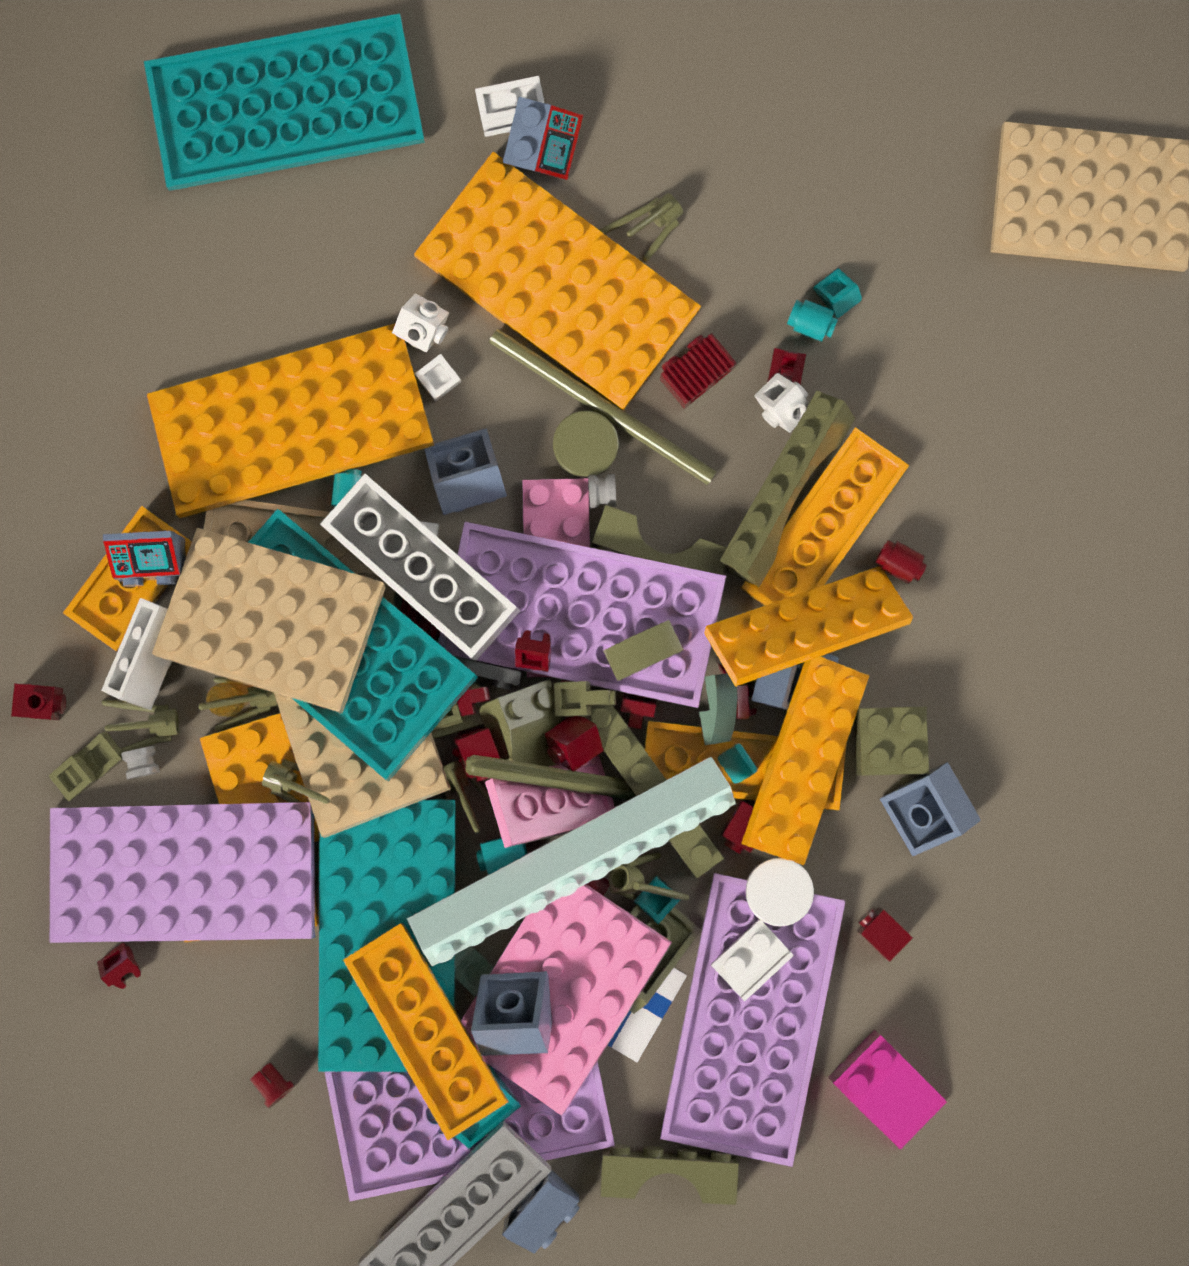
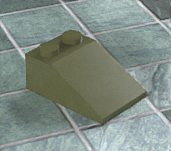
M550 679L499 697L477 708L484 726L490 730L500 759L547 767L557 765L548 755L547 749L549 746L545 733L563 721V717H555L554 688Z
M637 904L629 912L672 942L629 1010L633 1014L648 1004L701 932L697 925L675 907L659 924Z

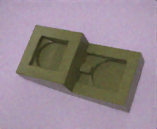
M667 620L617 643L603 652L617 681H620L682 652L683 648L670 621Z
M107 731L100 733L80 752L71 755L49 777L68 801H72L122 762L121 753L123 752Z

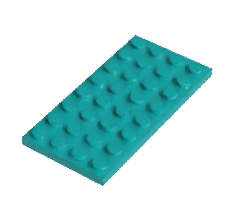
M400 13L144 61L166 187L169 191L425 143Z
M279 509L271 515L248 542L354 573ZM382 597L343 714L297 699L293 700L389 782L478 676Z
M424 799L324 838L320 834L318 1072H408L343 959L400 923L405 925L455 1010V955L446 962L431 966L421 950L407 918L456 893V799Z

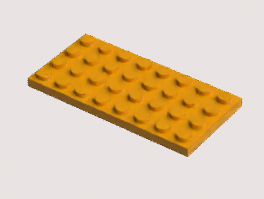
M495 152L490 154L414 253L417 259L623 411L701 309V305L514 166L503 163V158Z
M396 323L148 393L147 398L176 515L179 518L187 517L341 473L349 469H355L435 446L406 342L392 333Z

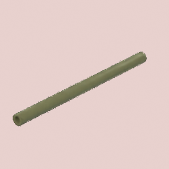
M497 329L492 335L489 343L593 411L603 415L610 422L706 485H709L717 471L501 330Z

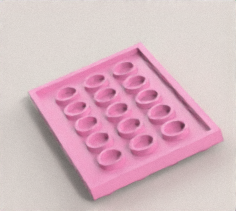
M587 884L579 887L573 894L551 902L543 910L527 915L490 974L547 971L552 1017L548 1053L482 1056L484 1061L562 1116L672 942ZM476 996L461 1022L477 1047L471 1032Z

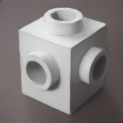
M415 293L401 308L392 333L407 341L411 346L427 352L434 343L440 344L446 336L448 327L445 326L449 312L440 308L435 302L426 300Z
M779 373L773 376L754 395L764 409L762 413L763 418L772 427L776 428L779 425L789 433L797 426L809 405L806 400L808 396L806 390L797 382L793 383Z

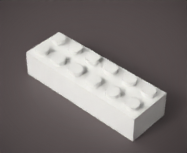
M366 474L361 477L320 524L475 661L520 612L512 602Z

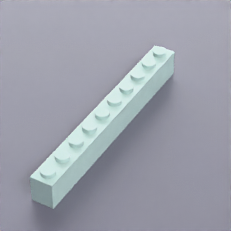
M709 757L407 918L421 950L431 966L450 960L456 953L469 946L480 944L486 937L501 929L510 928L523 917L543 910L548 904L561 897L573 894L579 887L592 880L603 878L609 871L620 865L633 862L639 855L648 850L663 846L669 839L684 831L696 828L702 821L714 815L724 813L730 806L736 804L731 787L713 758Z

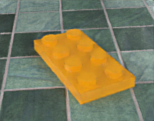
M143 506L139 508L122 532L173 531L185 538L186 557L192 543L191 540ZM105 555L64 610L63 614L118 652L139 599L142 598L156 603L168 585H157L156 580H143V586L125 587L123 586V581L112 578L107 555Z

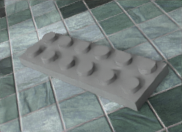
M502 1121L359 1258L358 1265L453 1266L551 1172V1166L508 1124Z

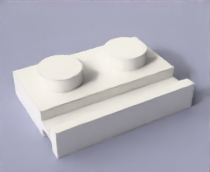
M539 76L475 89L485 137L510 132L519 97L544 103Z
M758 919L711 963V966L745 1002L794 955L764 922Z

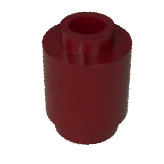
M887 540L875 563L882 566L881 570L907 584H910L912 580L918 582L927 567V564L923 563L925 557L923 554L899 541L894 543Z

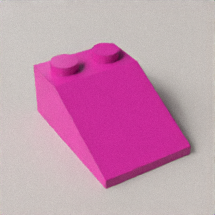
M876 1030L828 1077L900 1150L947 1103Z

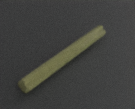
M472 755L466 759L465 770L469 775L628 800L636 797L627 782L621 778L578 771L573 772L571 770Z

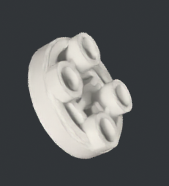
M783 858L768 859L755 866L746 883L747 903L751 911L767 924L774 926L793 924L807 914L813 902L814 888L808 872L792 860Z

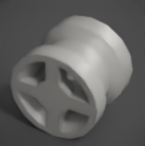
M608 474L605 478L588 475L590 508H597L600 504L616 507L615 474Z
M155 746L121 753L122 760L127 762L128 770L125 773L127 779L139 778L160 772L159 765L155 764L153 758L156 753Z

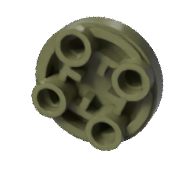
M578 411L564 418L555 430L553 437L555 457L561 468L572 475L586 478L588 475L597 476L609 470L618 453L619 439L615 427L606 417L597 412Z

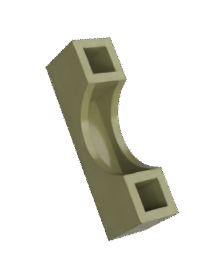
M605 505L592 542V546L599 550L719 575L723 574L725 568L720 559L727 547L699 538L693 546L683 552L675 554L658 552L648 546L642 539L638 530L636 515Z
M615 1144L610 1149H603L600 1196L635 1199L639 1189L647 1180L659 1174L671 1173L689 1180L697 1189L702 1203L736 1205L739 1163L736 1157H731V1154L719 1151H711V1155H697V1150L681 1148L677 1149V1153H664L663 1148L654 1146L644 1147L643 1151H630V1146Z

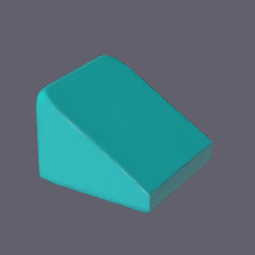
M839 268L813 287L824 304L829 309L834 310L833 315L837 318H840L862 300L858 285Z
M739 743L733 745L717 757L719 763L735 784L758 772V768Z
M657 875L649 883V885L673 890ZM642 891L634 900L657 924L680 901V899Z

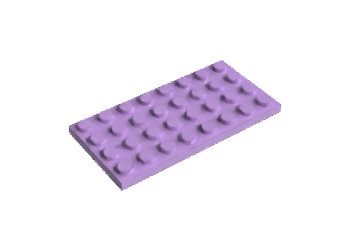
M464 522L457 555L520 610L476 661L574 682L588 681L590 685L696 708L699 707L711 650V644L704 632L707 625L717 622L726 576ZM669 620L683 651L651 665L645 670L617 681L603 651ZM526 630L531 631L532 640L542 641L544 633L550 635L551 663L549 672L515 667L517 638H521ZM440 632L438 643L453 656L471 659Z
M310 802L50 808V943L315 938L314 813Z
M713 873L660 1139L793 1167L845 900L814 894L809 911L799 921L786 926H774L764 922L794 956L744 1002L711 966V963L759 918L751 911L747 903L746 879Z
M598 1061L562 1116L493 1068L521 1104V1107L506 1118L504 1122L545 1161L615 1146ZM325 1072L350 1201L439 1183L492 1132L490 1131L469 1149L456 1137L447 1140L408 1072Z

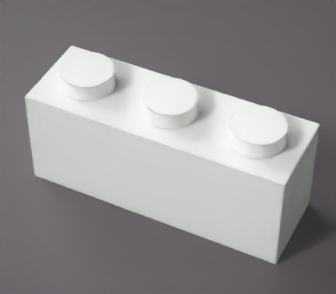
M142 598L139 599L101 691L125 702L151 710L167 670L172 661L156 657L152 654L168 608Z

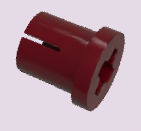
M271 1062L261 1069L262 1073L259 1070L250 1079L265 1098L264 1104L268 1109L283 1099L295 1087L291 1081L287 1082Z

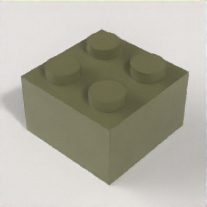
M927 706L858 709L854 719L856 775L929 774Z

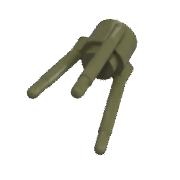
M666 193L660 199L656 197L647 205L601 228L600 231L606 234L649 212V216L627 231V236L631 237L651 222H654L660 228L663 225L666 226L644 255L643 259L648 261L670 232L679 226L677 218L683 214V209L670 193Z
M225 677L214 678L215 683L248 685ZM253 686L247 688L248 694L201 703L198 707L200 710L244 702H250L251 707L257 706L252 710L216 725L215 730L221 731L256 715L271 712V707L278 706L274 692Z
M104 699L101 702L104 706L155 713L149 714L148 721L110 724L104 727L105 731L149 728L150 734H157V736L123 747L122 752L144 748L159 742L172 741V735H179L177 710L169 709L168 704L153 705L151 710L125 701Z
M284 759L282 764L272 761L268 765L263 776L262 785L272 789L271 794L279 796L289 803L301 802L288 793L294 790L322 803L328 804L330 802L328 797L295 783L297 774L293 770L299 771L297 763Z
M457 760L445 765L443 768L451 792H457L474 832L478 833L480 827L463 789L470 785L468 779H470L492 807L488 790L482 782L477 781L476 777L469 778L465 773L462 762ZM450 790L443 792L444 799H451Z
M659 852L638 857L628 864H622L611 870L609 875L611 893L620 894L632 901L638 897L634 894L638 890L684 901L689 899L687 894L644 883L643 874L634 866L661 858V853Z

